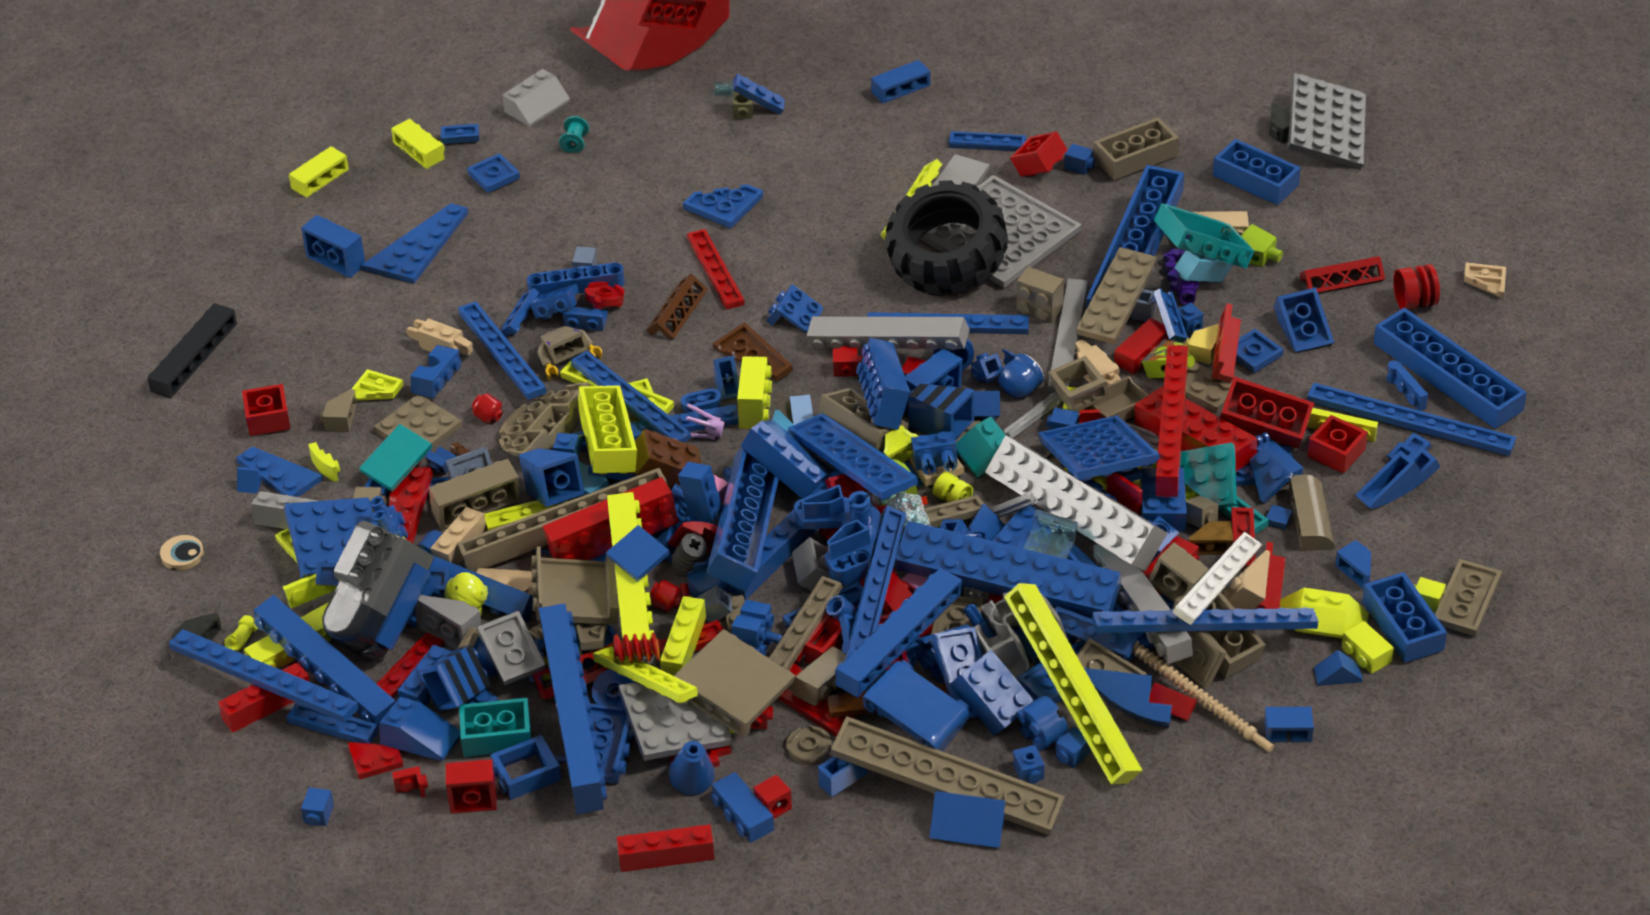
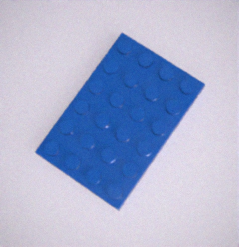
M1118 415L1038 432L1039 441L1080 481H1088L1092 477L1099 475L1110 476L1113 472L1117 471L1128 472L1135 467H1150L1160 459L1159 453Z

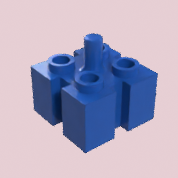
M745 600L740 609V616L737 615L732 624V634L747 645L754 647L764 656L766 655L768 645H771L772 642L779 643L782 639L781 634L771 632L774 622V615L771 614V605Z

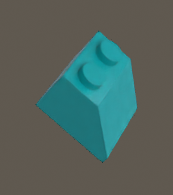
M992 417L976 424L956 442L958 455L977 479L987 474L985 471L1006 436Z

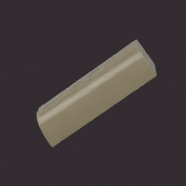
M1294 475L1289 481V494L1300 551L1335 549L1321 481L1311 475Z

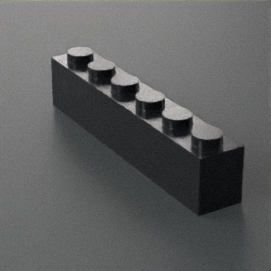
M214 303L189 332L183 336L180 342L172 348L171 352L160 362L154 371L149 374L147 380L150 392L171 399L237 325L235 310Z

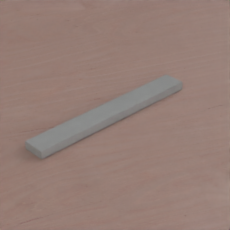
M1068 279L1051 370L1074 361L1075 343L1078 341L1079 336L1076 334V328L1082 319L1088 280ZM1049 377L1048 391L1055 392ZM1068 382V383L1065 384L1066 387H1067V386H1068V387L1070 386V382Z

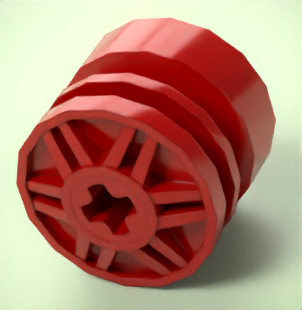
M1432 264L1416 266L1414 270L1411 267L1395 270L1393 289L1400 309H1415L1419 304L1421 307L1438 305L1440 300V284L1437 272Z

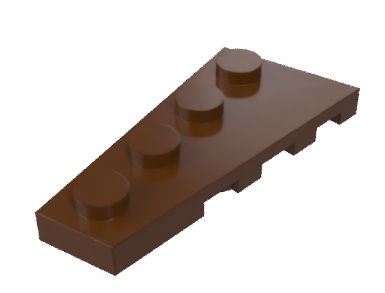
M745 322L713 343L714 349L727 356H734V360L742 363V357H767L768 366H771V378L779 381L793 371L792 364Z

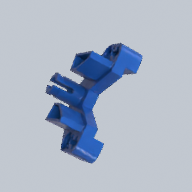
M840 485L798 500L794 504L796 524L800 530L840 528L827 541L828 552L824 555V561L829 569L831 579L842 583V586H846L865 578L867 575L881 522V515L875 507L871 506L870 497L867 498L868 494L866 492L857 491L852 493L849 498H846L842 495Z

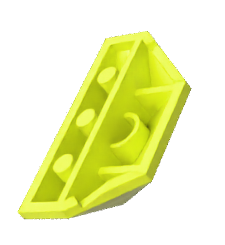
M1302 588L1280 600V608L1294 609L1306 607L1314 609L1319 621L1318 628L1294 629L1297 632L1343 638V632L1363 621L1368 622L1369 613L1349 594Z

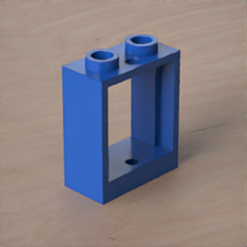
M542 735L491 754L494 775L499 779V788L502 793H507L510 800L561 780L560 766ZM537 755L543 768L511 780L504 767Z

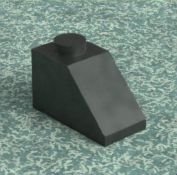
M1273 102L1270 109L1269 135L1280 143H1284L1289 138L1290 113Z
M212 613L183 621L174 630L172 639L184 629L212 641L222 629L219 614Z

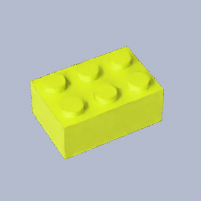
M742 357L737 398L739 429H751L761 421H769V409H766V407H770L771 395H768V393H772V381L768 380V378H771V366H768L767 357Z

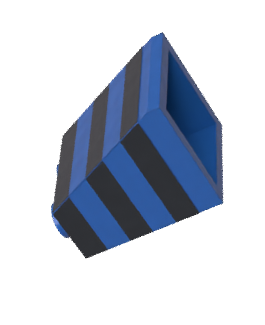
M919 384L909 394V427L931 435L952 431L956 441L974 422V390Z
M471 644L454 650L418 671L437 711L458 707L491 685L488 680V673L482 668L478 653Z

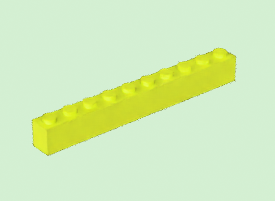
M1019 583L1004 598L1111 784H1128L1143 771L1038 588L1035 584Z

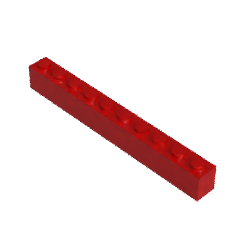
M1167 346L1158 446L1160 459L1157 460L1156 469L1157 497H1178L1188 375V346Z

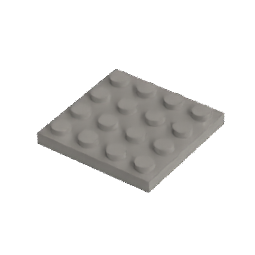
M638 682L619 685L618 692L644 761L677 755L684 744L689 741L701 743L705 750L732 745L729 729L688 701L677 703L675 700L646 688V686Z

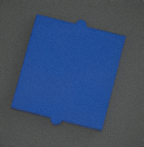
M982 504L968 530H985L987 540L992 541L1004 528L1005 524L998 518L997 514H994L985 504Z

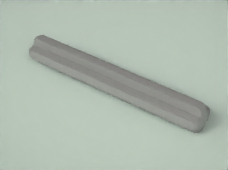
M1056 392L1052 393L1003 430L1004 434L1010 438L1015 437L1061 403L1062 399Z

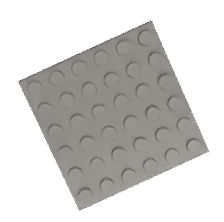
M994 175L977 186L980 191L984 190L997 202L998 207L1003 212L1008 233V248L996 273H989V280L1003 288L1020 277L1027 267L1032 268L1082 230V224ZM945 224L928 231L920 240L943 253L950 252L967 244L975 236L977 230L965 224Z

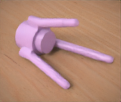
M687 404L688 408L710 419L706 422L687 416L686 419L688 421L706 426L705 432H708V434L691 433V438H707L715 440L716 437L721 438L725 422L720 421L721 418L714 417L691 404Z

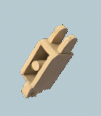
M429 318L426 321L416 319L413 323L414 328L409 327L406 331L409 337L419 341V346L422 349L430 352L436 345L458 349L459 354L467 356L473 352L472 342L463 337L461 330Z
M1078 340L1075 343V348L1077 349L1075 352L1076 359L1086 356L1107 381V384H1113L1121 380L1118 365L1113 363L1097 345L1090 346L1085 340ZM1088 374L1083 376L1089 383L1093 381Z

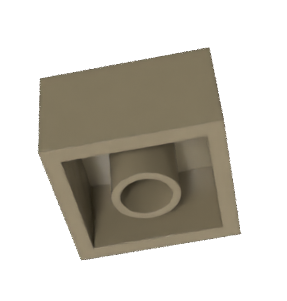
M1027 267L1017 280L1016 310L1052 323L1062 311L1064 279Z
M1173 543L1158 558L1149 582L1155 589L1175 603L1177 598L1190 592L1209 569L1202 562L1187 553L1185 549Z

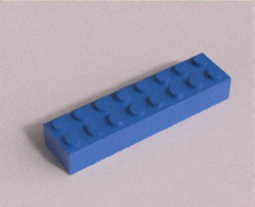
M1401 309L1375 326L1374 345L1494 429L1524 411L1527 394L1525 390L1407 309Z

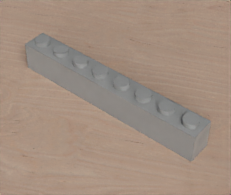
M812 317L807 338L812 347L817 349L840 348L842 346L861 349L864 344L868 343L869 338L892 342L895 350H936L943 348L955 350L965 349L970 329L964 317Z
M1099 544L1093 546L1094 555H1092V561L1097 567L1121 573V586L1118 595L1122 605L1127 606L1128 611L1170 610L1140 568L1131 565ZM1186 631L1145 632L1149 643L1155 645L1158 655L1163 657L1167 664L1193 656L1192 639Z

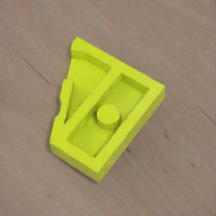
M367 369L352 389H355L357 401L394 399L404 385L402 379Z

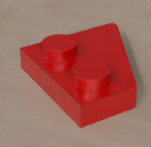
M348 743V749L359 780L404 767L399 749L382 744Z

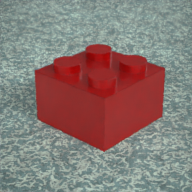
M1054 131L1030 137L1010 157V160L1021 177L1028 175L1032 177L1037 173L1046 174L1053 169L1052 166L1062 160L1063 155L1068 149L1058 132Z
M283 384L242 391L249 436L291 429Z
M1330 415L1309 438L1307 457L1344 474L1366 450L1368 431Z
M492 759L446 763V790L450 814L497 810V788Z

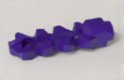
M1172 249L1168 253L1163 254V261L1167 262L1165 263V270L1168 272V280L1171 281L1170 290L1177 293L1180 304H1193L1196 300V290L1199 289V282L1180 280L1174 267L1176 266L1175 262L1179 261L1185 251Z

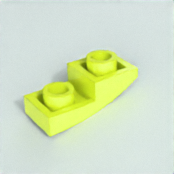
M316 442L308 444L311 460L316 468L334 482L339 481L337 473L341 471L338 461H334L330 453L325 454L323 449L320 450Z

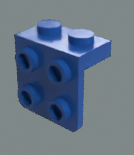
M792 284L785 292L782 290L775 299L778 302L777 304L774 302L768 310L770 315L766 322L773 325L783 316L804 333H808L812 317H819L823 307Z

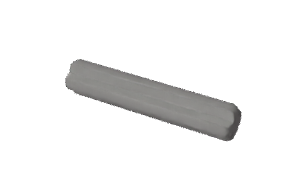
M1027 493L989 509L1000 518L1033 505L1036 502V497H1034L1033 493Z

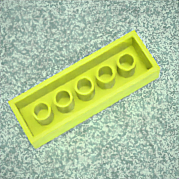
M579 386L578 411L593 473L607 474L619 472L626 474L636 472L637 448L621 387Z

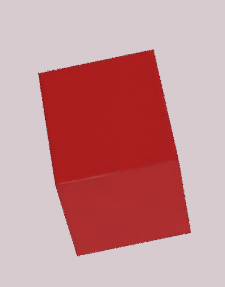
M777 775L753 787L754 794L773 815V820L792 809L791 789Z

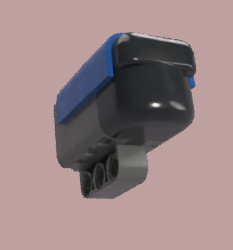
M366 521L359 522L334 569V576L339 580V583L323 613L322 625L326 634L337 641L342 647L372 660L382 659L388 650L393 651L431 575V572L428 570L435 557L408 540L388 532L380 526Z

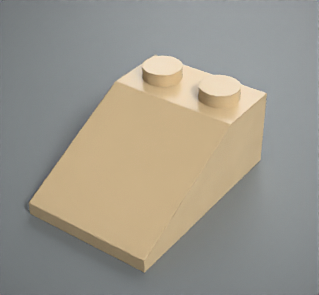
M1264 551L1221 591L1235 609H1254L1265 600L1270 551Z

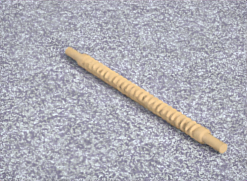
M1136 641L1132 653L1135 652L1134 655L1136 657L1139 656V659L1144 660L1145 664L1149 663V667H1154V671L1159 670V674H1164V678H1169V682L1174 681V686L1179 685L1178 688L1180 690L1184 689L1183 692L1189 693V697L1194 696L1193 699L1199 700V704H1204V708L1209 707V712L1214 711L1213 714L1215 716L1219 715V719H1224V723L1229 722V727L1234 726L1233 729L1239 730V734H1243L1245 739L1254 741L1269 753L1273 750L1274 745L1258 734L1255 727L1249 726L1248 722L1243 723L1244 720L1242 718L1238 719V715H1233V711L1228 712V707L1223 708L1224 705L1222 703L1218 704V700H1213V696L1208 697L1209 694L1207 692L1203 693V689H1198V685L1193 686V681L1188 682L1189 679L1183 678L1184 675L1179 674L1178 670L1174 671V668L1169 667V664H1164L1163 659L1159 660V656H1154V652L1149 653L1148 648L1144 649V645L1139 646V641Z

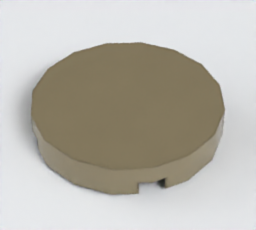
M808 726V728L803 729L800 727L791 732L787 738V753L797 763L814 765L824 761L830 755L832 748L831 737L822 728Z

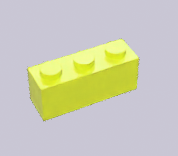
M411 119L391 128L393 143L426 169L445 159L444 145Z
M332 146L289 174L291 189L307 198L349 170L347 155Z

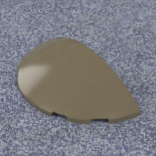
M589 382L567 385L566 390H561L557 393H554L552 390L548 391L546 394L538 396L537 402L529 406L524 404L507 418L499 431L501 436L499 443L502 449L514 456H519V454L537 448L552 450L557 433L569 434L580 417L578 411L579 386H590Z

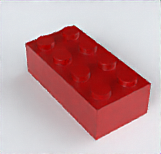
M1234 376L1220 418L1257 436L1267 432L1273 441L1299 449L1314 402Z

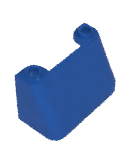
M904 660L902 662L896 661L863 696V706L873 714L877 710L879 716L888 718L916 738L918 743L944 752L970 717V713L967 710L969 707L960 699L956 701L914 672L913 667Z

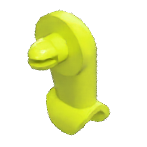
M246 615L239 620V627L225 639V647L236 652L244 648L252 631H257L258 629L251 616Z

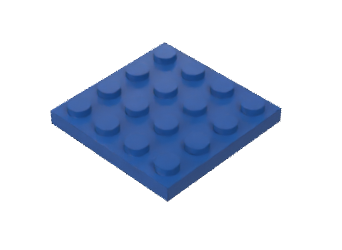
M369 497L285 503L284 512L301 579L316 574L317 562L337 563L356 525L361 521L371 523L370 514L373 511Z

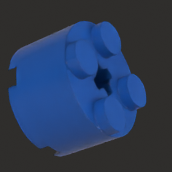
M1047 696L1037 698L1016 712V716L1021 724L1019 728L1021 735L1025 739L1031 738L1038 751L1047 748L1056 742L1060 736L1068 732V725L1064 716L1059 717L1056 712L1059 710L1058 706Z

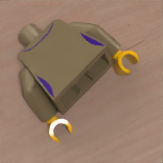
M563 326L540 337L542 343H540L538 348V356L543 367L546 368V377L549 381H551V374H555L557 379L559 378L558 369L556 366H552V364H557L588 349L594 357L597 355L602 358V349L598 346H593V341L584 330Z

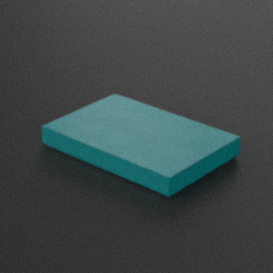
M399 424L359 469L361 473L393 492L433 446L426 439Z

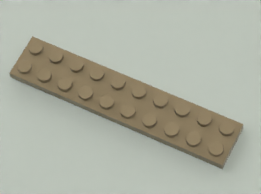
M847 716L830 751L831 756L934 794L935 791L1006 800L1005 820L1049 836L1065 797Z

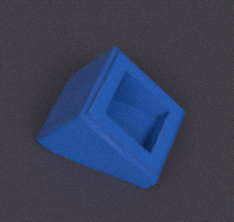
M238 467L237 491L258 493L261 485L259 469Z

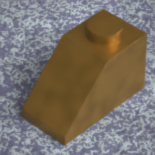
M1231 521L1208 522L1189 537V542L1199 546L1198 555H1223L1233 545Z

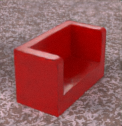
M829 617L827 619L826 632L815 645L809 642L804 645L806 663H813L832 646L842 650L844 642L840 621Z

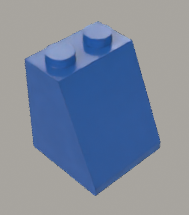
M539 448L519 454L526 492L544 506L548 507L585 494L577 454Z

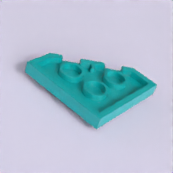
M1232 442L1181 451L1180 468H1184L1185 484L1200 496L1218 503V509L1237 505L1235 445Z

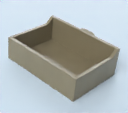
M1128 376L1113 384L1108 383L1110 397L1086 407V410H1100V419L1118 415L1123 421L1134 417V404L1149 394L1136 385L1131 377Z

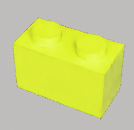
M1365 621L1343 632L1342 648L1344 652L1351 655L1362 668H1365L1371 674L1392 662L1394 647Z

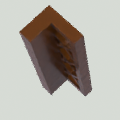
M690 273L678 283L646 331L653 335L660 330L672 341L708 289ZM692 285L700 291L699 294H693ZM683 298H689L690 306L684 305ZM674 310H680L682 319L676 318ZM666 322L672 323L673 332L665 326Z

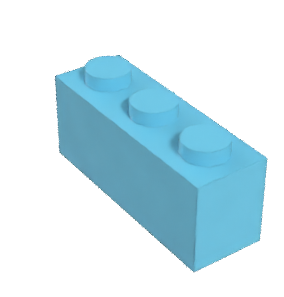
M1185 251L1174 268L1185 281H1208L1212 283L1222 282L1233 265Z

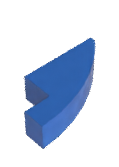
M1423 448L1411 458L1400 450L1355 496L1370 509L1386 505L1418 487L1436 472L1440 465L1437 459Z
M1084 668L1099 696L1111 706L1139 721L1169 728L1172 705L1149 703L1152 676Z

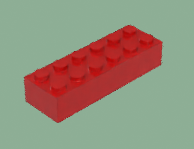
M1164 386L1134 404V424L1151 431L1158 437L1160 435ZM1188 399L1185 400L1182 451L1232 442L1235 445L1236 472L1250 463V459L1257 453V438Z
M663 477L623 492H633L634 500H639L640 513H636L637 519L641 518L642 528L650 535L679 523L672 492ZM607 499L543 525L552 558L590 560L605 554L613 547Z

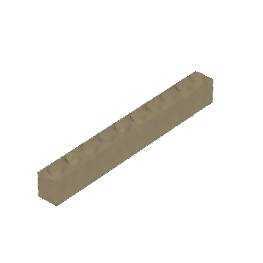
M660 468L457 542L466 569L476 572L479 568H487L533 551L537 547L546 546L548 544L543 525L607 499V495L621 494L660 477H663L665 482L666 479Z

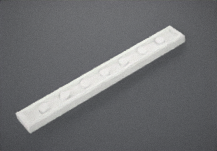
M1244 532L1179 602L1172 613L1192 625L1256 554L1262 544Z

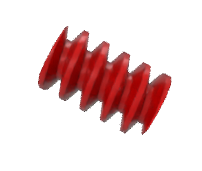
M642 633L640 640H638L636 634H633L631 640H629L627 634H624L622 641H620L618 634L614 636V663L616 657L619 658L621 663H624L626 656L630 663L633 662L635 656H637L639 662H642L644 655L648 662H651L653 655H655L657 661H660L659 638L657 639L654 633H651L649 639H647L645 633Z

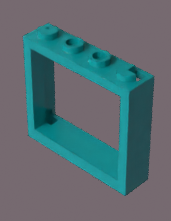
M1161 203L1154 221L1177 248L1247 269L1254 250L1229 223ZM1187 233L1191 234L1189 239L1185 238Z

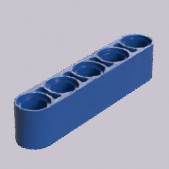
M607 263L534 273L527 277L528 291L535 288L539 292L538 296L577 284L579 290L577 294L585 293V288H588V284L593 282H608V286L612 287L615 284L622 287L625 282L623 266L620 263Z

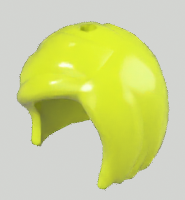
M464 572L457 574L447 582L444 595L445 599L464 601L470 606L479 609L487 600L488 589L478 577Z

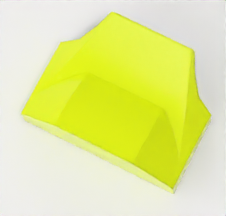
M903 425L898 430L894 429L885 434L884 455L892 460H898L901 463L912 457L911 438L918 437V435L909 432Z

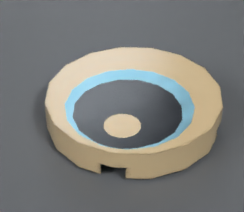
M190 535L173 537L167 540L160 550L162 563L169 569L176 568L177 571L193 568L199 564L200 558L204 555L201 541Z

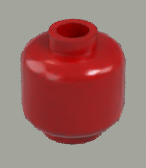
M489 393L478 395L472 403L473 415L486 424L499 421L503 415V411H501L502 403Z
M662 580L659 583L655 582L650 591L651 604L665 612H670L673 607L678 609L683 598L679 596L680 588L666 580Z

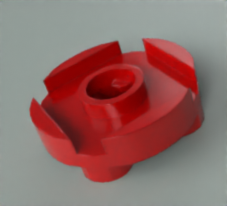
M593 282L588 284V288H585L584 297L588 302L593 303V307L596 309H604L605 306L621 307L623 306L625 291L617 284L612 287L608 286V282Z

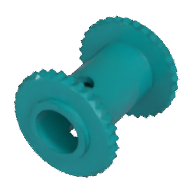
M572 116L564 121L563 126L567 133L561 135L559 145L565 152L579 153L585 147V142L581 136L587 135L589 124L581 117Z

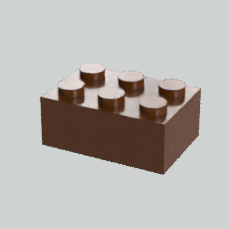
M644 429L635 440L637 448L636 475L660 468L668 486L674 487L675 483L681 486L678 475L687 462L701 464L699 448L680 442L675 438H669L657 432Z

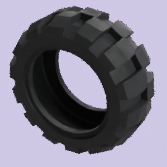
M952 180L939 181V185L929 187L926 184L915 189L913 196L909 197L906 195L897 204L896 212L891 213L885 229L887 233L885 237L886 247L891 265L896 274L912 288L918 291L924 288L926 293L935 296H943V292H952L953 296L966 293V288L973 285L978 288L988 281L990 272L996 273L1008 248V233L1005 220L997 202L984 190L980 191L974 184L964 181L961 185H958ZM958 223L968 225L977 230L975 236L967 244L950 252L932 253L916 246L923 235L941 225Z

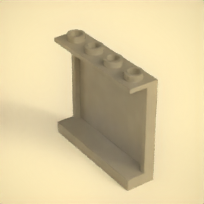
M537 547L536 555H532L531 568H533L532 597H536L533 598L532 609L537 613V620L541 621L539 608L565 603L567 612H572L573 623L617 625L619 601L615 564L607 555L605 562L541 558L540 547Z
M724 629L674 675V677L697 687V696L688 699L689 703L742 738L749 734L751 723L786 689L790 692L793 691L795 675L788 669H784L771 658L764 656L754 647L747 645Z

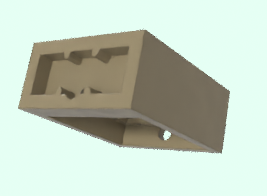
M1086 356L1049 371L1052 388L1071 411L1082 410L1110 397L1107 381ZM1087 374L1093 380L1072 391L1065 385Z

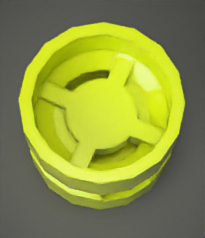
M944 472L936 480L933 494L948 503L971 497L973 487L965 481L959 480L958 477L950 472Z

